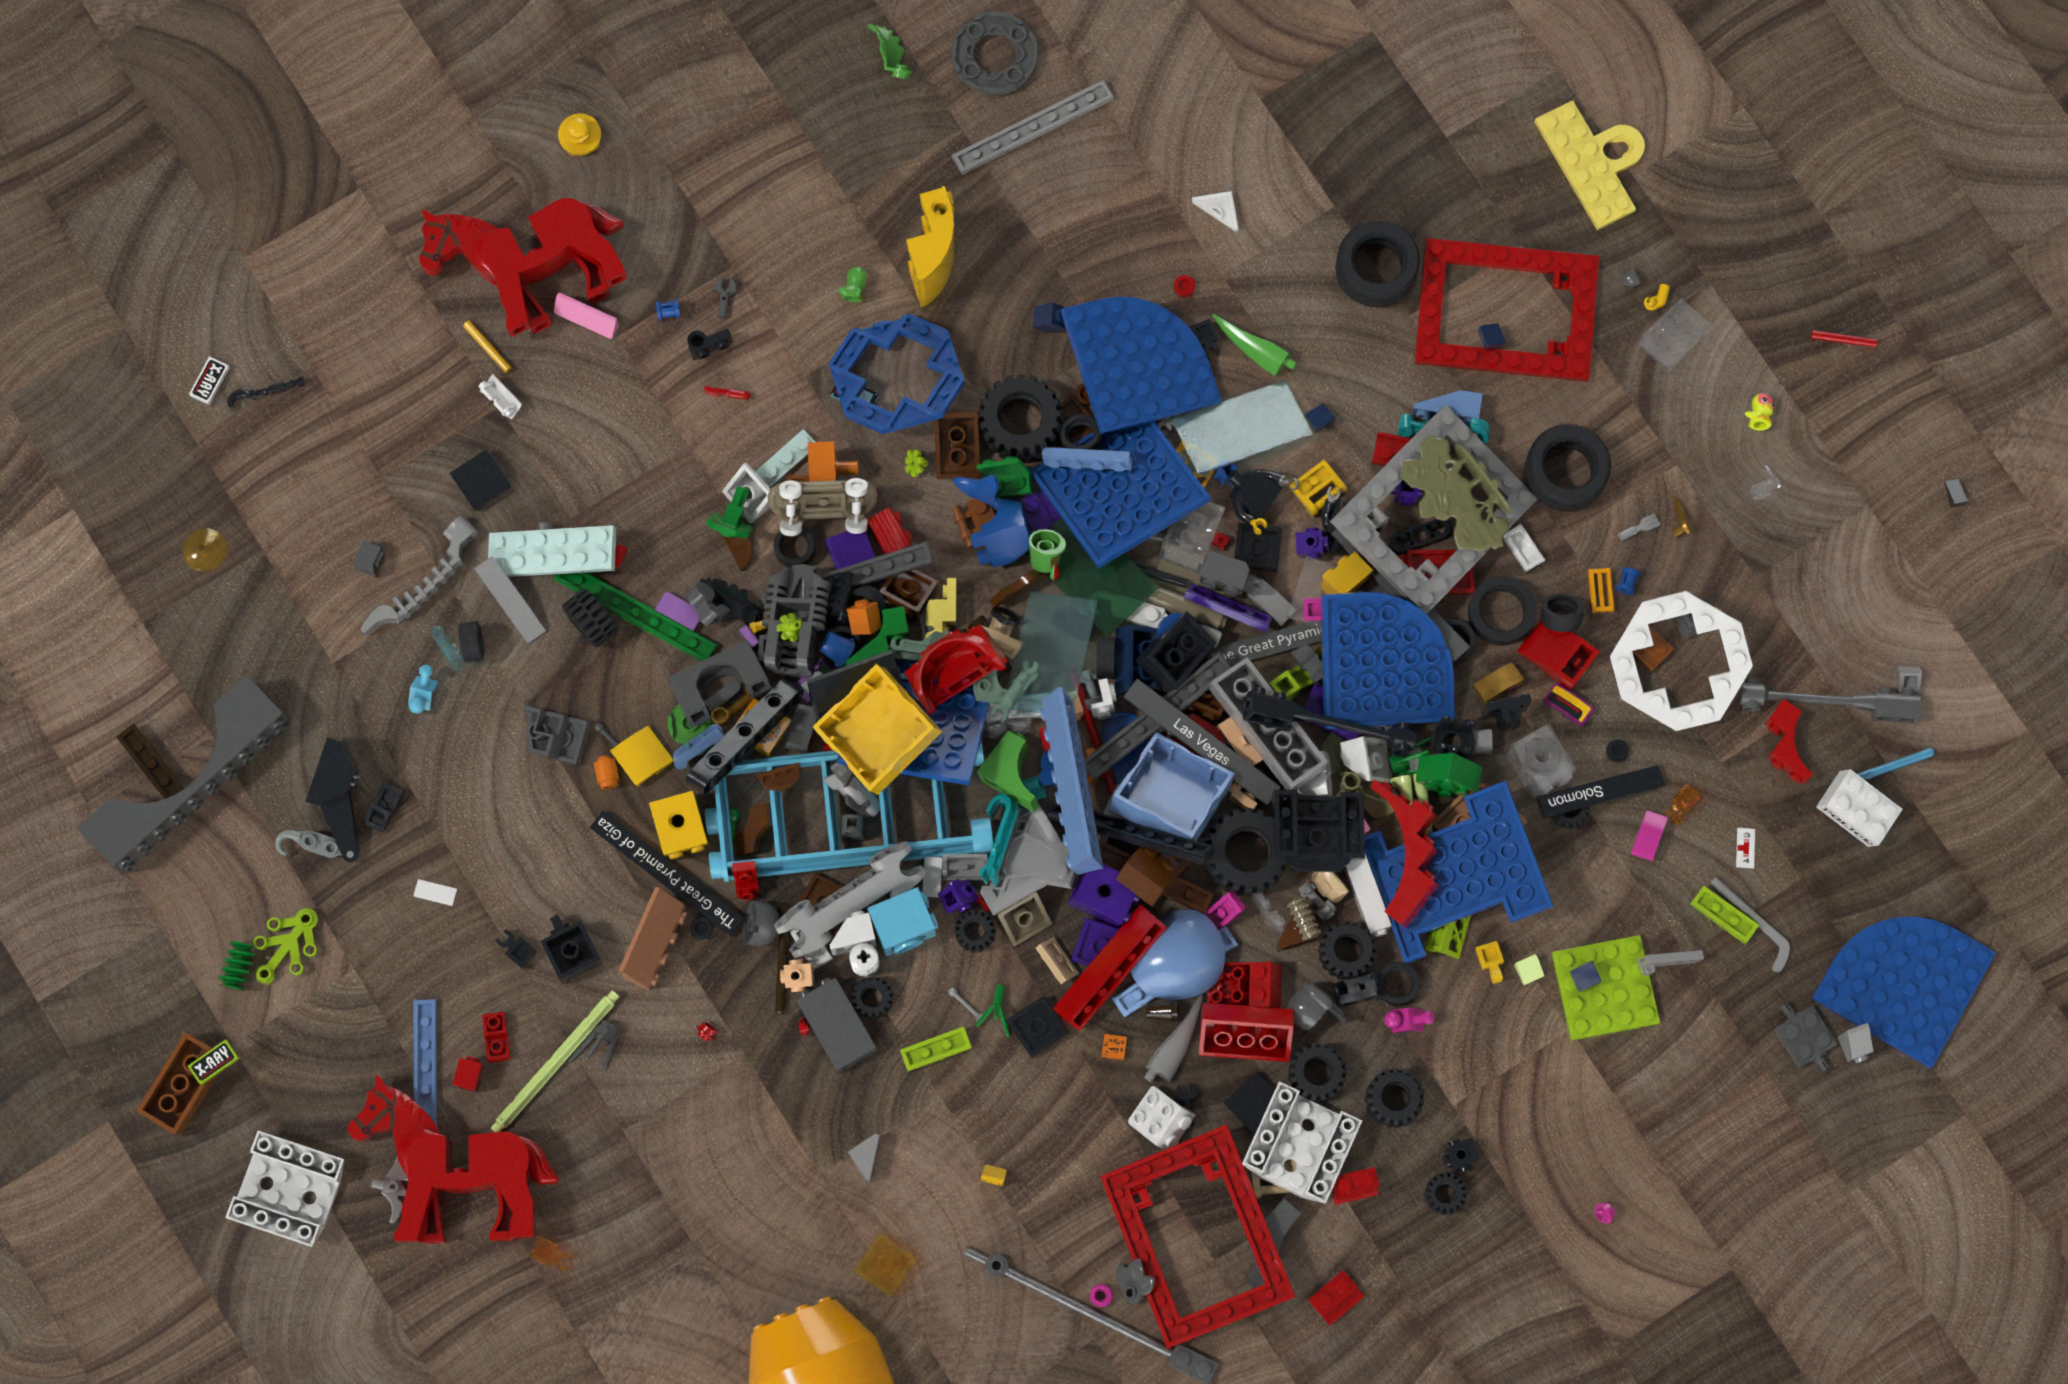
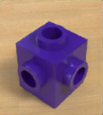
M1402 480L1391 491V494L1394 495V502H1399V505L1411 506L1416 504L1418 497L1422 498L1423 490L1411 488Z
M1313 527L1307 528L1306 532L1295 533L1296 552L1300 558L1320 560L1321 556H1327L1326 549H1330L1329 537L1322 530Z
M959 879L953 880L947 884V888L938 893L947 914L956 911L964 913L973 907L972 903L979 899L969 879L959 881Z

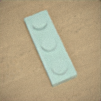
M803 429L755 473L771 489L808 457L807 443L815 441Z

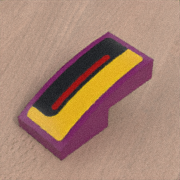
M1556 682L1543 699L1546 705L1561 712L1566 719L1581 727L1585 725L1595 711V708Z

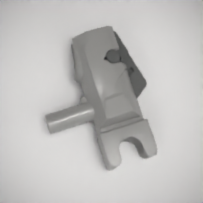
M837 762L833 764L830 768L834 773L824 777V781L832 790L838 789L845 797L846 805L855 810L857 814L863 816L865 820L874 817L880 810V802L876 796L855 775H852L848 765L838 764Z

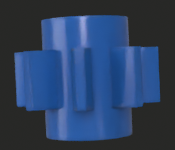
M1231 458L1227 462L1220 459L1218 465L1212 467V470L1215 471L1212 479L1219 481V486L1225 482L1231 486L1232 484L1227 480V477L1233 470L1237 471L1239 465L1235 466Z

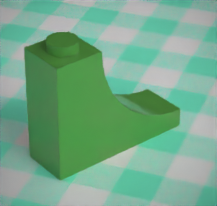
M1008 730L978 769L977 773L981 782L1013 798L1020 805L1035 812L1039 807L1038 801L1022 783L1023 763L1030 752L1027 739L1020 733L1014 734Z

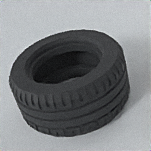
M1384 220L1364 222L1350 230L1341 242L1336 258V277L1344 293H1347L1346 295L1350 296L1352 300L1354 299L1355 302L1378 308V306L1387 307L1401 301L1413 288L1419 272L1420 253L1415 240L1401 226H1396L1395 223L1392 224ZM1367 246H1385L1392 250L1399 258L1401 271L1397 277L1389 282H1370L1363 278L1356 270L1354 258L1360 250Z
M1560 424L1553 426V428H1548V430H1545L1536 438L1525 461L1524 475L1529 490L1540 503L1542 502L1544 506L1551 507L1553 510L1571 512L1572 510L1577 511L1587 507V505L1589 506L1599 497L1610 477L1611 459L1606 445H1604L1603 440H1600L1601 438L1596 433H1593L1592 430H1588L1586 427L1583 428L1581 425ZM1564 447L1577 450L1589 462L1591 470L1590 479L1580 487H1560L1552 482L1546 474L1544 461L1547 454L1555 449Z

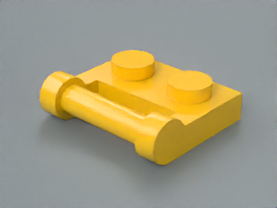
M1325 460L1298 478L1300 483L1298 489H1292L1296 486V481L1289 486L1312 517L1319 514V510L1323 508L1328 497L1326 494L1314 504L1310 498L1330 483L1335 485V488L1330 491L1332 495H1337L1339 488L1341 489V495L1348 492L1345 484Z

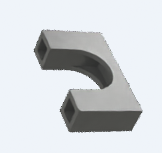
M747 640L666 678L691 728L711 719L702 700V693L706 685L717 677L729 675L739 678L745 685L751 699L771 690L769 681Z

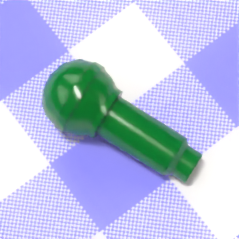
M730 808L729 815L733 843L736 825L741 818L739 810Z

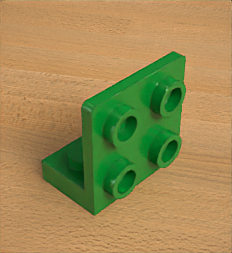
M1006 457L1004 461L997 462L996 460H985L983 464H977V470L985 477L990 475L996 476L999 484L996 497L1006 499L1032 495L1031 469L1020 459H1017V457Z

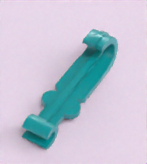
M1401 414L1398 435L1409 437L1412 433L1416 434L1430 419L1423 423L1414 421L1413 416L1409 414ZM1472 417L1470 421L1471 428L1469 429L1486 445L1490 438L1489 424L1485 420Z
M1004 794L994 797L986 810L988 816L994 818L998 809L1006 806L987 864L980 870V877L985 884H988L990 878L995 886L1000 882V875L998 873L1019 814L1017 802Z

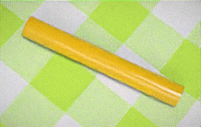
M470 320L464 323L463 327L505 373H508L512 369L509 363Z

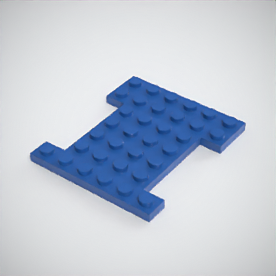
M1506 781L1464 797L1471 816L1470 819L1426 835L1435 842L1433 847L1438 852L1422 873L1425 869L1436 877L1434 882L1439 886L1407 928H1404L1388 915L1405 964L1427 956L1420 937L1421 934L1503 903L1511 923L1554 907ZM1379 830L1364 836L1365 854L1386 909L1394 898L1402 879L1405 864V844L1388 850L1383 833Z

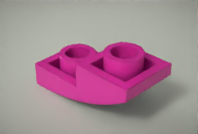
M1646 811L1632 849V855L1653 861L1668 817Z

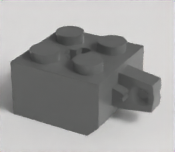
M1210 550L1200 575V583L1203 584L1204 588L1215 591L1216 588L1223 590L1225 595L1236 598L1237 595L1242 597L1243 592L1259 595L1264 582L1249 574V567L1246 562Z

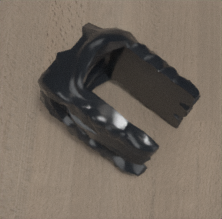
M1443 715L1440 719V724L1435 727L1431 734L1430 743L1433 753H1455L1468 759L1475 747V737L1472 728L1475 727V722L1469 719L1462 721L1454 718L1452 720L1449 715ZM1448 734L1458 735L1461 739L1460 747L1444 744V737Z

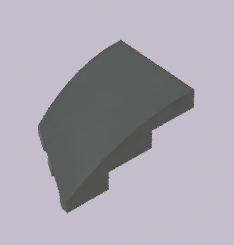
M524 705L523 711L526 713L528 725L526 726V732L529 737V752L580 766L592 723Z

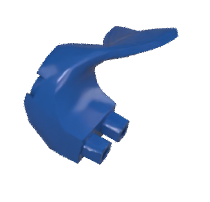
M990 475L980 480L963 477L954 478L953 483L961 492L990 505L997 511L992 520L981 525V531L970 535L974 549L986 546V549L976 551L980 565L992 563L993 568L1007 565L1029 550L1031 534L1022 503L996 497L999 484L995 475Z

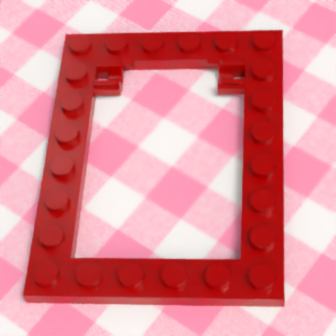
M1426 238L1414 364L1588 382L1599 256ZM1446 263L1553 274L1552 288L1571 290L1570 295H1573L1570 336H1567V341L1557 343L1555 340H1548L1547 354L1502 349H1489L1485 351L1482 347L1439 343ZM1560 275L1568 276V281H1561ZM1554 351L1562 352V356L1554 355Z
M1227 1124L1100 1176L1132 1260L1141 1259L1145 1276L1155 1277L1154 1288L1146 1296L1167 1349L1296 1298ZM1217 1162L1220 1170L1214 1172L1211 1164ZM1194 1164L1195 1167L1201 1165L1208 1182L1223 1177L1265 1284L1181 1318L1139 1211L1154 1205L1147 1186L1153 1184V1180ZM1139 1194L1141 1202L1136 1203L1134 1195Z

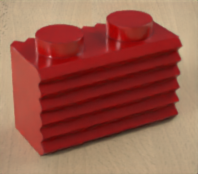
M891 507L867 519L868 526L884 554L911 546V542H913L911 534L908 530L904 531L900 524L903 521L897 511L893 512Z

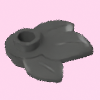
M1141 1259L1132 1261L1127 1267L1124 1265L1118 1266L1116 1273L1117 1282L1123 1289V1298L1127 1303L1137 1304L1144 1298V1295L1151 1293L1154 1288L1155 1277L1145 1276Z

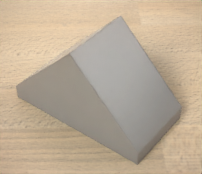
M878 1134L872 1135L848 1151L858 1170L868 1182H871L880 1139Z

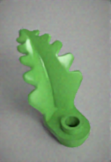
M868 24L867 28L874 31L881 42L879 49L884 60V70L893 71L892 77L909 79L910 74H912V71L908 70L909 66L900 65L905 53L904 48L898 45L900 38L892 36L894 32L887 30L886 27Z

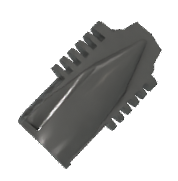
M805 564L791 565L788 570L776 573L768 579L767 586L769 588L766 591L768 596L765 598V602L768 604L764 605L766 612L763 613V618L765 619L762 620V625L768 628L764 663L765 667L774 674L785 677L806 678L810 677L813 672L812 665L817 631L825 629L823 623L826 622V617L823 615L827 614L826 607H828V601L826 600L829 599V593L827 592L830 591L831 583L819 576L818 568ZM793 613L796 616V620L802 619L800 636L795 642H791L789 638L783 640L781 638L783 631H777V625L782 624L780 617L783 615L787 616Z

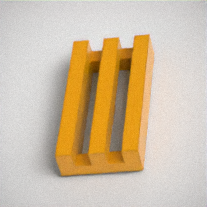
M1611 568L1588 569L1591 614L1596 612L1613 613L1614 601ZM1602 573H1605L1608 598L1607 607H1605L1604 605ZM1594 574H1597L1599 607H1596Z

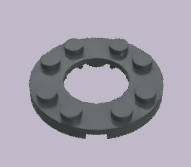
M985 12L976 15L972 20L960 27L953 40L952 62L958 77L969 88L982 94L1003 95L1019 89L1030 79L1037 64V43L1032 31L1023 24L1022 20L1008 13ZM999 35L1005 37L1015 48L1016 57L1014 63L1001 73L986 72L974 60L975 46L981 39L987 36Z

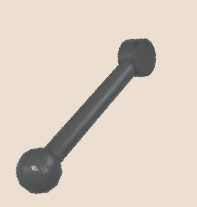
M597 723L595 730L601 732L616 747L618 743L603 729L604 727L601 723Z

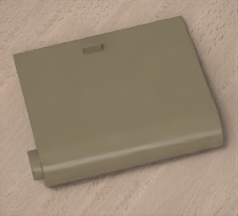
M1167 543L1157 570L1187 579V587L1183 588L1153 578L1143 602L1164 608L1166 612L1171 614L1188 611L1199 624L1215 630L1223 629L1228 616L1184 598L1191 583L1203 587V584L1200 583V575L1206 558ZM1216 588V590L1213 591L1217 594H1220L1224 597L1231 599V597L1224 594L1223 590Z

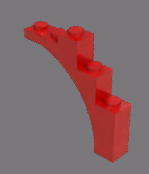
M1374 780L1370 788L1387 800L1399 820L1405 843V864L1402 879L1394 898L1384 912L1404 928H1407L1439 886L1434 882L1436 877L1425 869L1422 873L1438 850L1433 847L1435 844L1433 840L1426 835L1422 838L1421 836L1437 816L1432 812L1434 807L1425 800L1420 803L1415 799L1410 805L1411 801L1402 794L1399 797L1393 794L1394 788L1385 781L1380 784Z

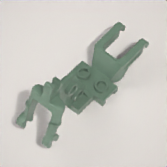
M935 631L920 642L902 639L898 646L895 639H892L891 649L895 660L918 663L921 658L920 653L929 645L945 637L950 631H945V634ZM1025 660L1022 671L1012 681L1013 683L1008 690L999 685L996 670L992 671L972 684L975 700L998 704L991 711V716L994 717L996 712L1002 711L1004 715L1000 722L1004 723L1008 718L1009 711L1014 708L1021 696H1024L1028 686L1036 682L1038 678V662H1034L1033 667L1029 668V663Z

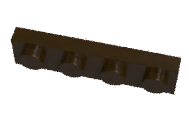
M132 724L116 736L164 799L185 789L135 724Z

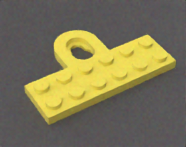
M1573 100L1535 119L1534 122L1597 230L1635 212L1636 208L1616 174L1635 165L1643 155L1645 143L1637 129L1629 125H1616L1593 136ZM1624 142L1628 145V151L1616 160L1607 158L1603 152V147L1608 143Z

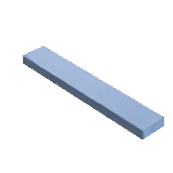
M1226 926L1218 930L1222 937L1225 954L1238 946V943ZM1135 983L1113 997L1112 1000L1125 1018L1157 997L1147 994Z

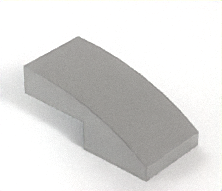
M1266 581L1263 582L1259 595L1246 594L1260 610H1264L1269 616H1272V620L1278 626H1282L1296 611Z

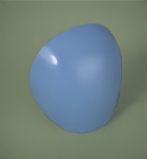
M1191 909L1171 911L1157 918L1167 928L1130 971L1138 986L1153 997L1169 1000L1188 999L1208 991L1217 983L1223 973L1225 963L1224 944L1215 924L1206 915Z

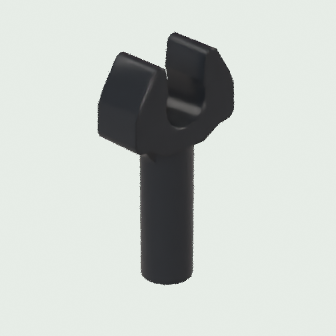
M1190 1083V1094L1183 1096L1181 1086L1178 1085L1174 1093L1175 1100H1179L1184 1108L1193 1113L1191 1102L1198 1095L1196 1088ZM1194 1119L1190 1126H1194Z

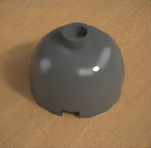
M752 901L746 914H750L748 921L744 920L743 940L744 943H747L746 945L765 946L775 939L776 934H779L774 927V924L779 920V915L770 904Z

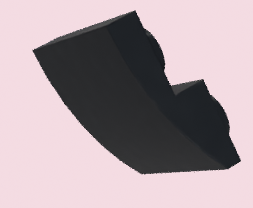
M487 449L449 473L474 511L512 487Z

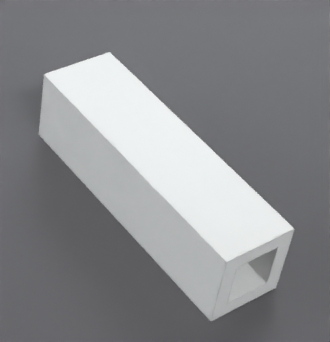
M1365 854V859L1351 861L1344 868L1364 926L1370 930V935H1374L1377 938L1388 934L1387 930L1391 928V923L1388 915L1384 912L1386 909Z

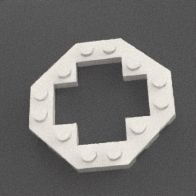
M1688 591L1643 601L1610 655L1621 699L1675 731L1721 720L1753 667L1742 622L1723 613L1718 608L1704 602ZM1692 613L1697 634L1720 630L1730 671L1709 676L1714 698L1671 708L1665 687L1643 692L1633 651L1654 645L1649 628L1650 623Z

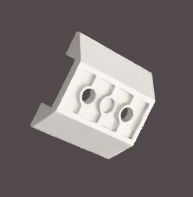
M1279 1081L1242 1165L1259 1178L1301 1198L1325 1204L1362 1120L1343 1111L1339 1114L1300 1096L1299 1090ZM1308 1119L1314 1123L1312 1131L1303 1129L1302 1122ZM1285 1161H1294L1296 1170L1294 1172L1286 1171L1284 1168Z
M257 1131L250 1153L253 1154L238 1196H233L225 1218L313 1247L326 1225L341 1184L345 1159ZM267 1177L272 1178V1188L264 1190L261 1186L263 1179ZM308 1192L316 1194V1201L313 1204L305 1203L304 1197Z

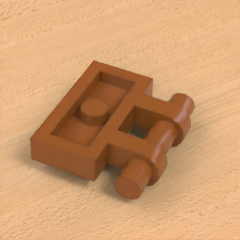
M976 499L966 502L968 509L966 512H962L960 505L951 508L954 514L953 520L955 524H958L961 531L960 537L962 541H965L967 548L973 547L970 535L981 531V525L989 522L995 516L990 505ZM972 519L975 529L969 530L966 520Z

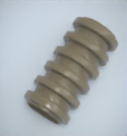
M1300 897L1289 902L1287 908L1291 909L1290 914L1294 915L1293 921L1297 922L1296 927L1300 928L1299 933L1303 934L1302 940L1308 941L1320 935L1321 930L1317 929L1318 924L1314 923V916L1311 917L1312 911L1308 910L1309 905L1305 904V897Z

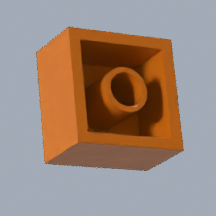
M834 441L807 443L809 482L837 481L839 475H858V460L838 462L836 460Z

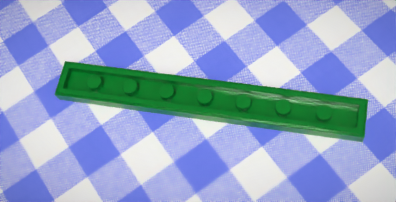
M587 572L556 574L554 577L555 582L575 593L579 592L582 588L590 591L606 610L700 662L712 657L718 647L714 642Z

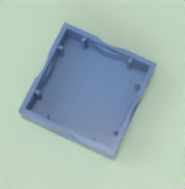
M1156 732L1141 753L1137 765L1127 774L1114 793L1110 811L1133 823L1196 841L1231 789L1235 773L1206 758L1191 753L1184 746Z

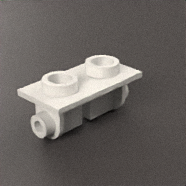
M494 374L491 375L487 383L483 381L478 386L481 393L490 401H494L493 404L500 410L502 415L507 416L511 420L523 405Z

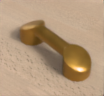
M746 687V693L728 709L718 707L712 711L711 719L714 724H719L722 727L730 724L731 717L753 700ZM762 694L755 697L754 699H759L762 696Z

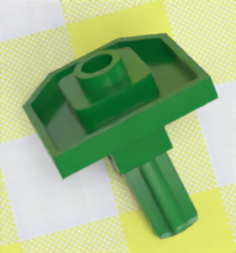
M738 486L731 504L728 503L724 515L714 512L707 518L706 525L713 530L721 532V535L728 538H748L752 535L756 526L741 521L744 514L743 507L749 490L743 486Z

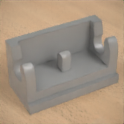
M942 854L943 881H953L959 879V881L967 879L970 881L983 880L980 877V870L987 864V854Z

